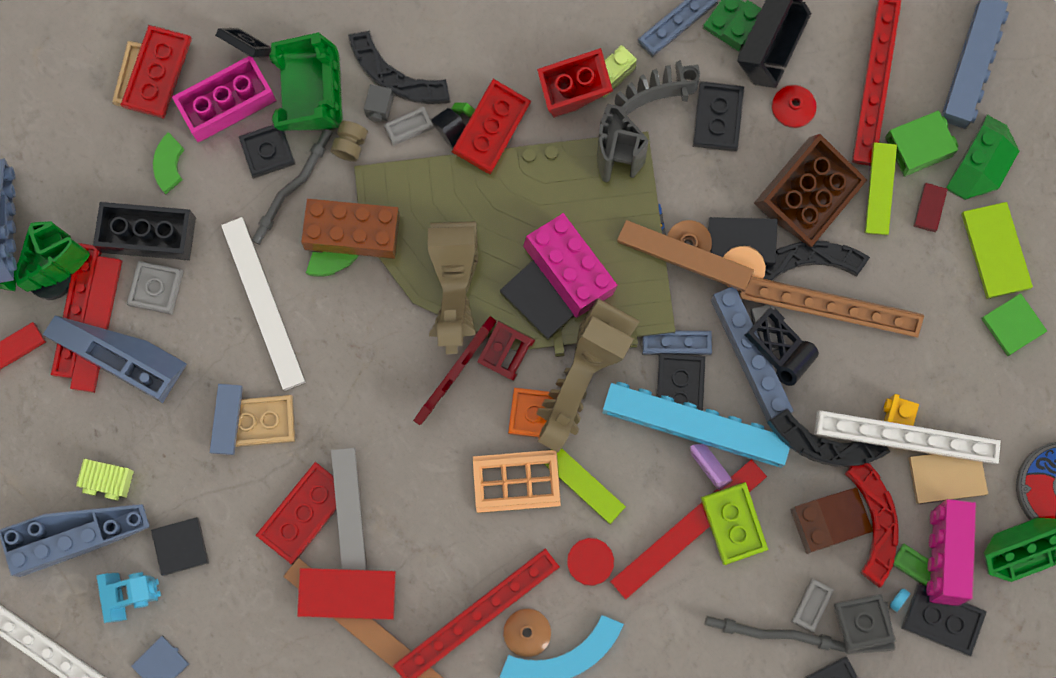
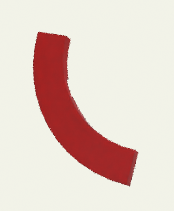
M870 463L850 466L845 475L852 480L862 493L872 518V547L868 560L860 573L880 588L888 578L895 561L899 538L898 518L890 492L887 491L878 472Z

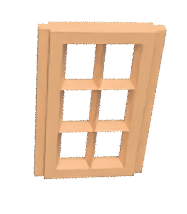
M545 450L473 456L477 513L561 506L556 451ZM549 463L550 476L531 478L530 465ZM525 465L526 478L507 480L506 467ZM501 467L502 480L483 482L482 469ZM532 482H551V494L532 495ZM527 483V496L508 497L507 484ZM502 485L503 498L484 499L483 486Z

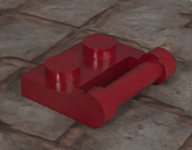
M498 321L477 362L514 381L517 376L516 371L529 346H533L535 339ZM516 338L522 342L509 367L505 368L501 365Z

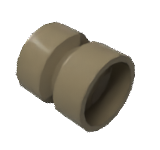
M341 121L337 130L339 138L334 139L330 149L331 153L341 159L357 162L362 150L360 145L364 144L368 130L359 124Z

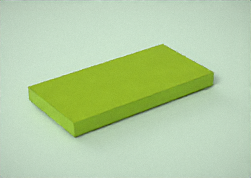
M1004 202L963 211L962 218L986 298L989 299L1032 289L1033 285L1008 203Z

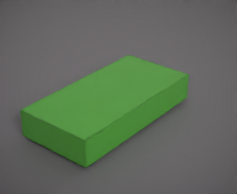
M903 543L895 555L893 566L927 587L931 576V571H928V558Z

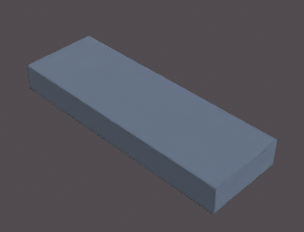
M676 331L675 333L642 336V355H659V353L711 355L712 331Z
M218 384L210 445L211 454L235 455L243 390L241 385Z

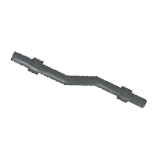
M324 129L318 142L313 144L310 150L311 154L300 175L277 193L266 215L262 216L258 223L260 226L252 239L253 242L260 245L267 230H271L274 224L273 219L284 199L307 181L319 157L322 158L326 151L325 146L332 135L331 131Z
M710 616L705 618L706 626L722 629V632L729 634L739 633L759 639H793L817 645L819 649L827 651L833 649L845 652L844 642L832 640L830 636L822 634L816 636L796 630L758 629L738 624L735 620L725 618V620Z

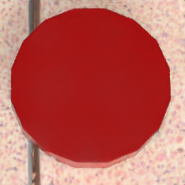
M586 538L572 546L568 554L567 566L570 574L577 582L583 585L594 586L603 583L610 576L614 568V557L612 550L606 543L599 539Z

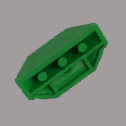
M989 115L985 116L946 186L947 191L967 200L1000 188L1019 153L1016 142L1006 124Z
M1035 518L994 534L983 553L988 574L1013 582L1055 566L1056 519Z

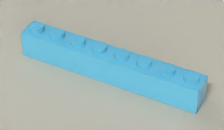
M616 382V384L611 383L602 411L603 414L779 468L785 466L790 447L774 432L764 430L765 427L757 423H751V425L741 423L742 419L734 416H728V418L721 417L719 412L711 409H706V411L698 410L696 405L688 402H683V405L675 403V399L661 395V398L652 396V392L639 388L638 391L629 389L630 386L626 383Z

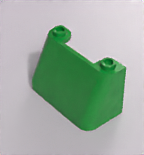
M319 32L272 42L270 60L272 64H275L280 69L282 108L275 109L272 115L274 127L280 131L332 130L339 128L342 121L340 58L337 47Z

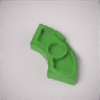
M169 132L159 142L153 159L155 179L165 194L182 181L178 173L177 163L179 156L184 151V148Z
M313 252L306 274L318 277L333 275L349 267L359 255Z

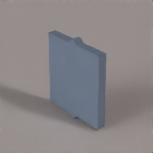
M161 636L131 667L142 678H176L189 663L178 652L179 649L177 647L174 648L164 636Z

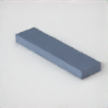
M684 0L638 38V43L653 57L714 7L718 0Z

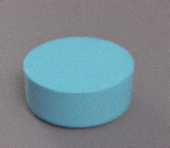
M904 588L901 589L889 605L890 608L898 612L911 593Z

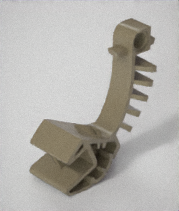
M476 221L430 223V228H428V253L443 289L441 308L438 310L435 324L429 331V337H438V347L446 346V354H458V346L463 345V336L476 335L473 318L471 317V309L469 308V299L466 296L478 263Z
M599 298L596 300L579 326L573 364L571 368H565L563 373L567 374L566 378L558 379L556 385L561 387V389H551L548 396L553 399H545L542 403V406L545 408L537 410L536 414L547 420L541 429L537 442L559 452L568 439L569 434L576 435L579 428L576 424L581 419L578 412H581L584 407L581 400L587 395L586 389L593 374L624 359L634 340L630 336L637 327L639 320Z

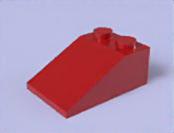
M601 48L537 69L546 105L553 117L576 111L613 91Z

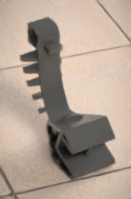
M681 60L677 61L675 65L677 82H672L671 66H665L661 85L658 70L654 69L651 73L649 86L643 74L639 77L638 90H636L635 85L631 82L627 86L626 96L619 91L614 100L615 105L607 104L600 121L597 164L602 181H610L614 161L630 164L631 178L639 172L645 164L649 140L627 115L646 103L663 98L681 96L682 101L687 102L688 95L696 92L700 79L698 64L682 66Z

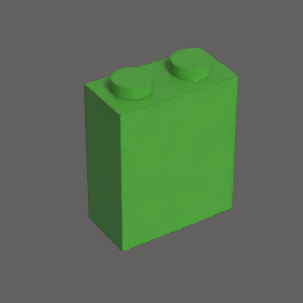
M939 110L891 129L885 137L888 144H897L896 161L904 177L952 158L958 151V142L954 136H951L948 130V122L944 116H941Z

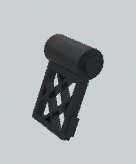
M770 307L748 330L745 336L777 369L776 374L779 381L787 386H793L816 360L819 352L813 343L802 341L785 323V318L776 308L773 310ZM768 316L775 323V328L768 327ZM754 332H763L764 341L760 340ZM769 333L777 335L778 343L771 342ZM783 335H786L793 343L791 345L784 344ZM772 348L779 349V359L772 353Z

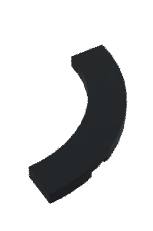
M370 31L348 34L351 48L359 65L378 86L391 88L394 96L416 103H450L446 79L416 80L407 77L383 60L372 41Z
M816 241L812 247H809L804 242H799L776 250V265H766L763 279L772 281L788 270L805 265L832 266L857 277L870 257L852 247L829 243L828 241Z
M788 409L783 410L767 421L773 432L792 450L824 465L837 467L858 466L875 461L890 453L887 446L856 441L839 443L822 437L819 438L808 432V429L802 426Z

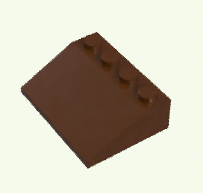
M818 134L806 140L754 204L770 219H778V225L809 247H812L861 189L867 179L821 134Z

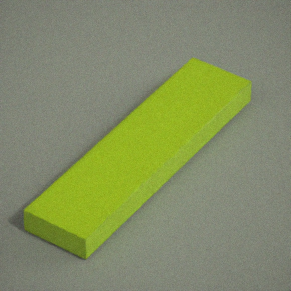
M873 143L865 233L889 235L897 144Z
M561 448L557 452L559 479L608 524H611L626 506ZM549 463L544 464L549 469Z

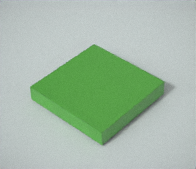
M1021 293L981 318L1007 356L1047 332V329Z

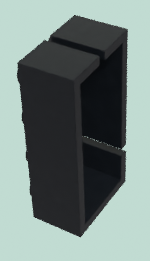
M765 0L737 59V62L754 85L777 88L784 70L767 67L764 64L787 67L812 14L806 3L802 2L803 0Z

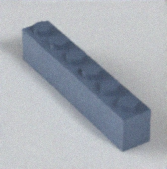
M979 0L976 4L941 115L946 118L948 124L966 129L970 122L974 123L978 110L975 108L977 103L981 102L984 95L982 85L988 81L991 72L987 69L989 63L992 64L997 51L994 50L995 44H999L1003 34L1000 28L1002 24H1005L1009 12L1006 11L1008 2L1002 0Z
M729 287L713 294L711 303L766 421L785 409H788L792 414L794 410L772 364L745 336L753 326V323L737 289Z

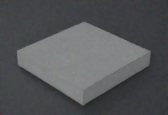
M138 261L127 305L172 315L184 271Z

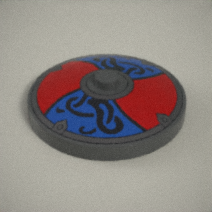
M1056 442L1041 446L1030 453L1018 471L1016 479L1017 498L1029 520L1035 518L1056 519Z

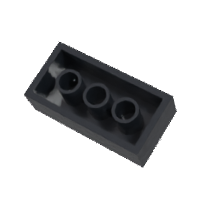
M100 202L93 246L100 253L190 261L196 217L190 209Z

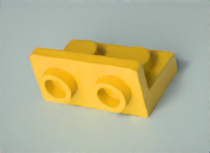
M894 394L890 399L887 398L883 407V412H886L884 421L913 426L919 404L901 399L898 394Z

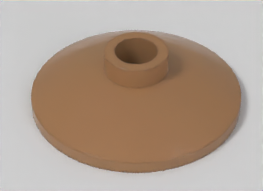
M681 221L675 224L668 232L667 236L684 243L689 241L693 246L708 252L711 250V235L708 229L697 221Z
M533 609L516 611L507 619L503 633L506 645L513 653L522 657H533L540 654L546 649L551 638V628L548 620L543 614ZM525 628L531 629L532 635L530 637L523 636L522 632Z

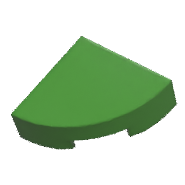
M454 103L451 108L458 115L464 113L470 118L475 111L468 103Z

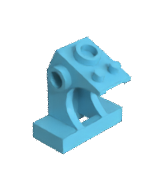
M143 572L130 574L129 579L120 581L119 573L97 575L104 623L127 620L126 606L134 605V609L149 606L148 602L158 601V597L161 596L160 590L157 591L159 580L155 579V577L144 576ZM124 587L127 588V600H123L122 588Z

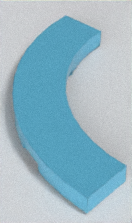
M601 615L598 624L585 641L572 651L556 658L525 660L508 655L499 678L575 677L589 669L607 653L619 636L624 624Z

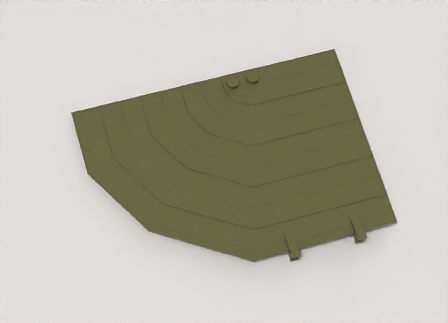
M648 131L642 132L649 140ZM599 137L505 148L491 174L484 172L455 154L354 166L357 201L359 204L398 207L400 219L395 259L378 258L413 304L438 315V310L441 308L443 289L428 253V228H430V223L476 221L478 263L466 293L476 333L491 316L497 320L496 322L501 321L534 338L535 342L533 346H529L528 350L554 347L555 357L565 356L564 346L577 343L579 326L589 311L578 318L572 317L547 340L500 293V290L533 260L523 247L526 236L564 213L618 285L614 294L604 301L639 320L637 327L630 336L634 340L629 348L638 347L637 337L676 332L666 261L617 242L626 220L662 234L650 141L648 142L645 164L639 172L631 178V165L614 161L609 182L602 181L598 170L597 150ZM495 326L492 328V330L486 338H490ZM515 338L510 349L517 351L522 341Z

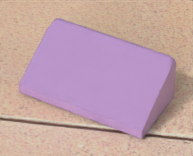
M696 444L690 447L692 457L716 489L720 490L732 481L729 474L706 445Z

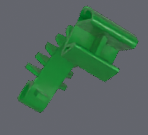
M53 222L30 223L17 263V270L14 271V280L0 283V289L15 292L17 283L18 287L29 292L40 289L42 285L44 287L55 285L57 282L60 283L70 277V274H74L85 263L90 253Z

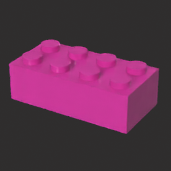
M250 56L172 96L198 143L276 102L272 90L255 60Z
M564 213L526 236L523 247L576 318L589 311L598 298L604 301L614 294L618 286Z
M946 499L930 513V524L933 525V533L929 536V548H932L931 557L928 559V571H931V576L926 588L927 595H930L929 602L959 606L973 597L976 503Z

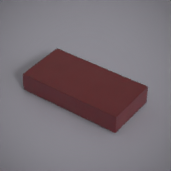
M929 183L924 184L914 227L932 232L938 230L947 188Z

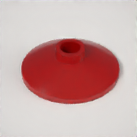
M799 85L783 87L775 94L772 101V111L775 118L787 127L798 128L805 126L813 119L816 113L817 105L813 94L808 89ZM792 101L799 102V106H794Z

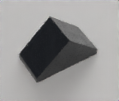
M448 107L433 117L431 122L453 150L466 126L461 117Z

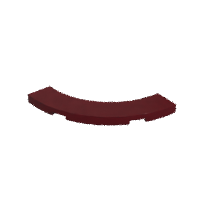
M490 316L485 321L449 373L413 420L415 423L422 425L436 404L445 395L473 357L478 347L488 336L497 320Z

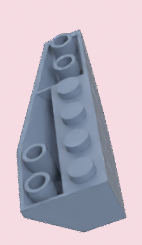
M5 158L0 159V283L13 281L14 271L17 270L14 252H16L17 247L13 238V234L16 233V225L13 221V215H16L13 198L16 197V193L12 184V180H15V172L13 167H9Z
M56 315L42 334L162 404L187 363L148 341Z
M140 504L43 514L0 529V539L11 576L22 577L112 544L149 528L150 524L144 505Z

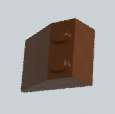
M857 487L790 509L806 554L873 532Z

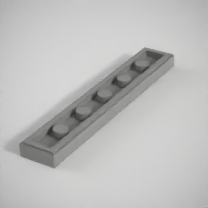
M356 449L331 450L342 569L367 570Z

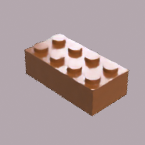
M307 199L301 243L304 250L395 259L400 219L398 207Z

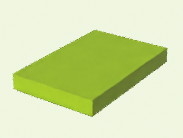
M746 482L700 497L723 565L768 550Z

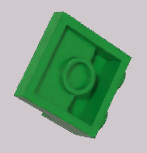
M721 0L704 23L703 29L739 52L745 45L748 34L752 30L757 15L762 8L749 0L746 2L742 0Z

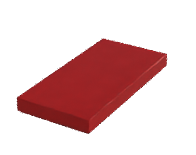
M148 25L120 104L122 108L165 119L192 40L190 35Z
M493 78L451 152L484 172L491 174L531 100Z
M314 462L255 535L291 565L300 557L337 511L333 475Z
M300 568L297 617L393 620L396 571Z

